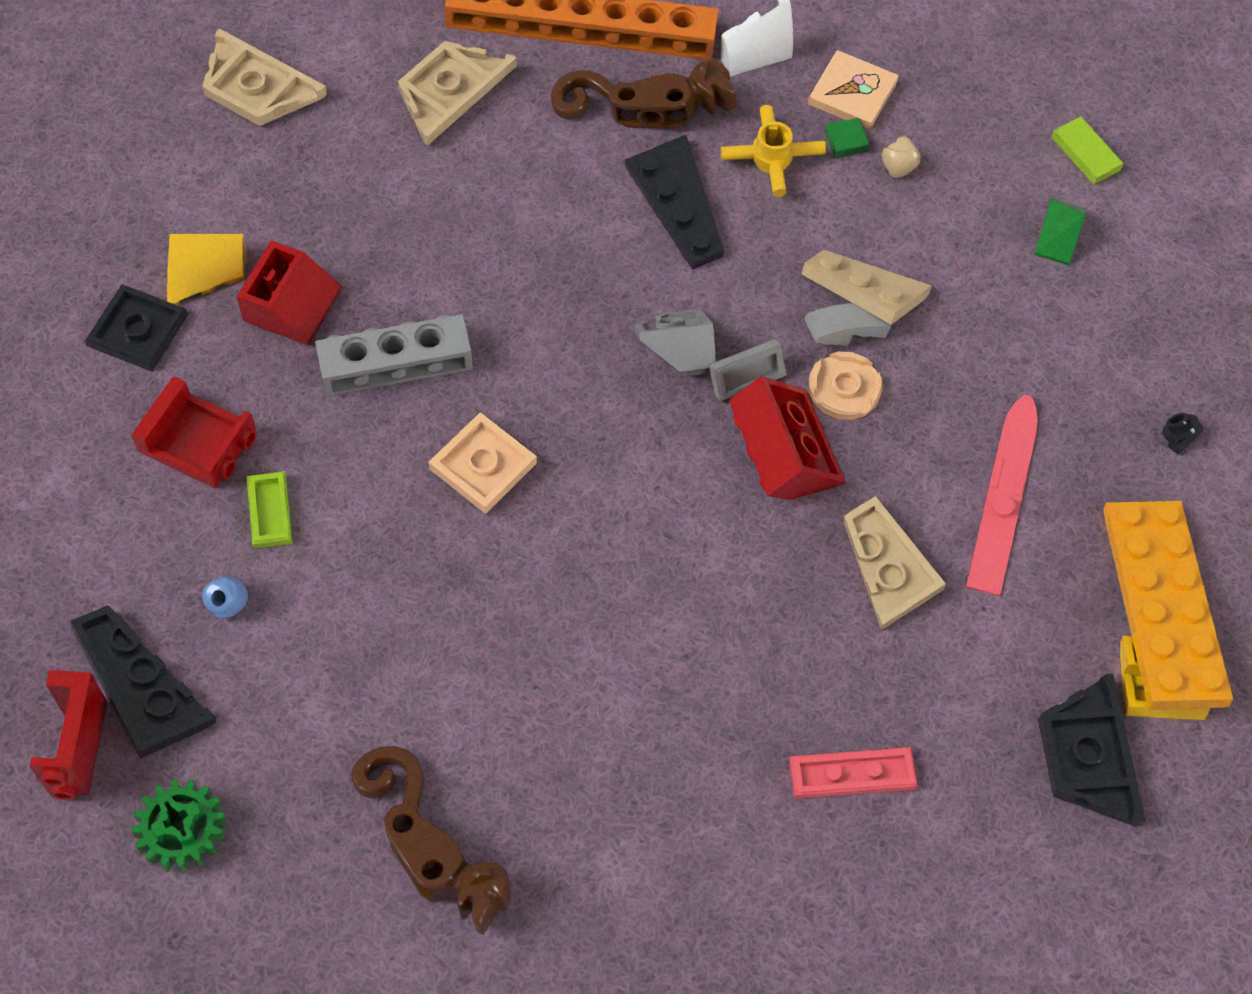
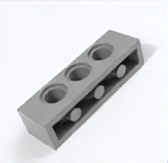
M463 314L454 316L442 315L436 319L416 323L404 322L399 326L383 329L370 328L361 333L344 336L332 335L326 339L315 341L326 396L473 369L471 347ZM431 344L437 345V346L431 347V348L425 347V346L431 345ZM392 351H399L397 354H388ZM355 358H363L360 361H351Z

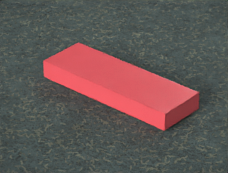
M911 747L790 756L789 758L794 799L916 790L918 786Z

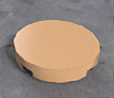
M835 352L830 354L828 358L820 359L815 363L809 376V394L814 405L824 414L836 419L853 420L866 416L876 408L882 394V377L879 371L877 373L876 369L872 367L873 363L866 357L854 352Z

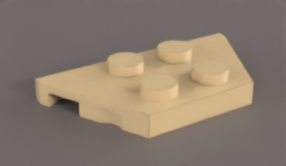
M220 28L216 31L214 53L210 54L208 62L209 71L205 74L202 86L204 96L261 126L321 100L327 95L326 86Z
M444 41L398 81V87L423 142L426 145L433 142L517 67V60L515 56L506 54L505 59L486 55V49L466 48L457 43Z

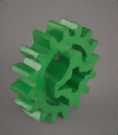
M172 779L170 790L164 791L159 784L156 785L155 792L157 796L154 799L148 796L141 798L146 809L133 812L136 821L141 823L131 828L133 836L140 839L135 844L140 854L147 852L145 858L152 866L161 859V866L165 872H169L174 863L178 864L182 872H187L188 862L192 860L201 867L204 865L201 857L203 853L207 852L214 856L217 853L212 844L213 840L220 841L225 838L223 831L218 828V826L227 823L224 813L218 812L222 808L218 797L211 798L212 793L206 785L197 792V786L194 780L191 779L186 783L185 788H180L176 779ZM179 801H187V802H190V803L184 804V803H179ZM160 812L157 822L153 823L156 816ZM172 814H175L178 820L181 819L183 822L186 836H182L180 830H176ZM206 826L202 836L197 841L200 828ZM169 846H175V847H180V848H183V849H181V850H168V849H166V848L169 847Z

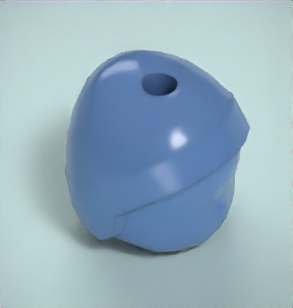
M222 575L206 585L203 590L202 600L206 609L213 613L215 617L226 619L242 611L248 601V591L239 578Z

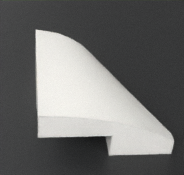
M778 0L779 5L765 15L760 16L757 11L749 16L744 23L732 27L721 35L720 58L729 70L730 76L792 58L793 22L790 0Z

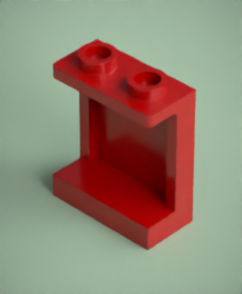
M173 376L131 435L138 452L216 489L222 479L227 480L231 477L236 468L237 457L243 449L248 450L253 445L257 431L251 413L244 411L239 417L190 394L185 381Z
M49 670L46 686L65 715L57 756L55 758L32 757L30 768L52 797L60 800H74L76 795H89L108 702L92 673Z

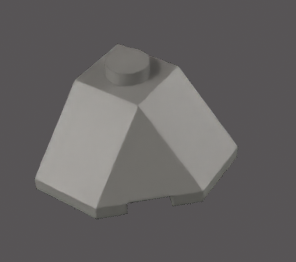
M701 309L660 314L656 316V324L649 327L648 322L645 321L634 325V332L639 340L679 372L685 371L686 375H701L707 372L710 364L716 362L713 323Z

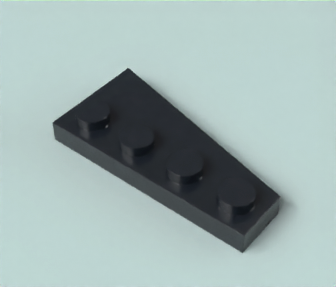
M687 135L625 159V168L691 269L693 270L723 257L724 247Z
M109 605L70 621L72 631L140 759L216 723V717L207 707L204 709L193 697V693L183 682L179 683L167 670V666L157 655L153 656L142 644L139 636Z

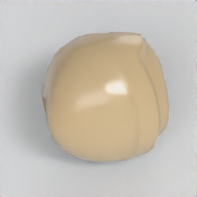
M906 136L897 138L896 142L888 145L887 148H883L881 154L883 164L893 178H900L909 174L920 163L918 149Z

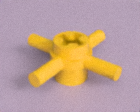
M764 105L759 109L762 126L753 145L720 147L721 161L754 159L756 166L761 171L770 173L773 196L782 197L787 193L783 170L790 164L793 156L825 155L826 144L825 141L792 142L793 134L791 129L786 124L775 122L773 107L771 105Z

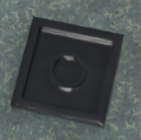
M121 284L86 338L85 343L87 347L153 372L188 316V312L183 307Z

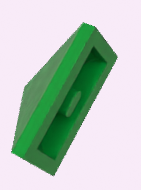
M1051 198L1034 255L1069 265L1086 215L1085 208Z

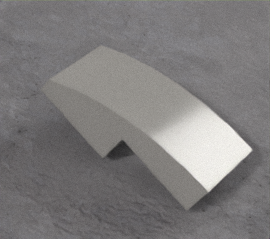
M853 303L818 309L807 313L805 317L806 324L815 342L824 345L848 346L853 335L886 338L891 328L889 323Z

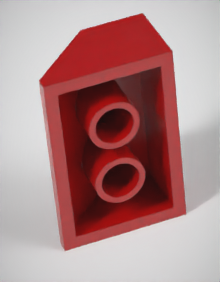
M760 376L729 400L734 412V422L743 434L747 444V454L754 461L760 475V485L768 496L792 500L846 483L806 389Z

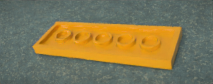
M1182 502L1106 503L1103 509L1106 528L1149 710L1229 707L1233 701V696Z

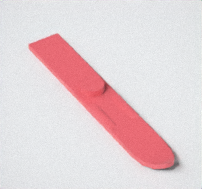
M1024 395L1017 400L1006 416L966 584L967 588L997 596L1001 595L1037 433V409L1033 398L1029 395Z

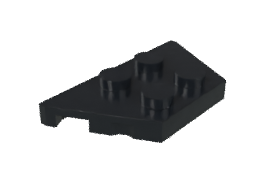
M1108 673L1085 690L1081 689L1069 696L1064 703L1056 704L1043 712L1038 718L1053 797L1134 827H1140L1146 820L1113 673Z

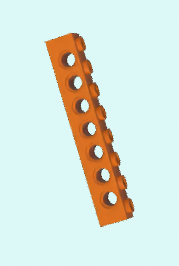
M446 0L444 6L446 28L702 60L712 59L719 11L718 8L654 0Z

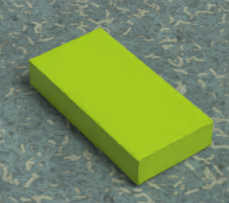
M1081 116L1053 131L1051 138L1094 185L1121 171L1124 163Z
M285 471L246 476L253 548L293 544Z

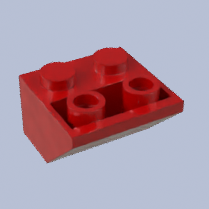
M271 240L236 297L244 322L309 346L342 288L334 278L306 253Z

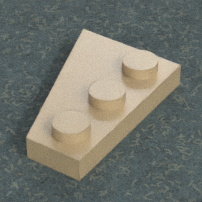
M827 250L821 251L806 261L802 271V275L890 325L924 301L932 285Z
M876 496L844 515L843 522L881 630L945 589L946 583Z

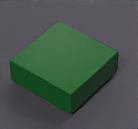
M859 118L825 125L824 132L835 158L868 152L869 143Z

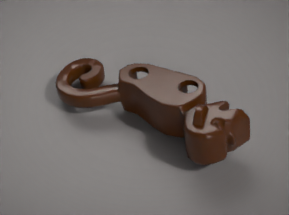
M707 59L698 63L689 77L666 73L632 83L618 82L615 86L599 73L590 70L573 71L562 76L555 83L551 92L554 112L561 118L574 119L583 115L588 108V95L584 88L578 86L590 87L609 100L613 120L628 128L676 129L688 124L698 105L710 114H715L716 105L725 111H731L737 106L736 92L733 89V83H730L729 70L723 63L714 59ZM577 87L573 91L575 101L566 103L564 98L567 92ZM623 110H635L637 116L634 119L626 120L621 117V113ZM679 110L685 113V117L679 121L669 118L670 113Z
M384 746L367 752L355 763L351 774L354 787L362 796L368 798L383 796L391 791L396 783L395 774L390 769L382 771L377 779H369L368 775L375 768L385 764L399 765L407 773V784L402 805H394L386 813L384 823L391 849L419 894L431 902L446 901L458 896L457 907L461 919L465 920L471 914L476 931L484 935L495 916H499L498 910H506L511 900L512 889L506 870L494 862L469 865L464 860L458 843L445 832L421 817L418 808L424 789V777L419 761L411 752L397 746ZM440 876L437 879L430 880L433 877Z

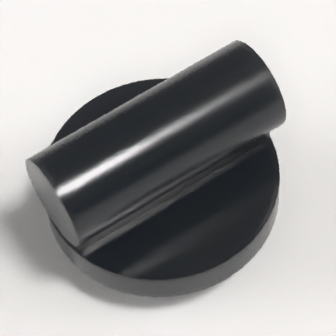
M1178 413L1167 420L1166 425L1162 429V434L1169 442L1168 447L1178 455L1204 429L1196 415Z

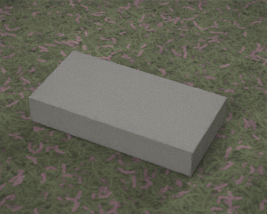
M776 339L709 365L714 392L717 399L721 402L734 397L760 376L774 380L787 376L781 343Z

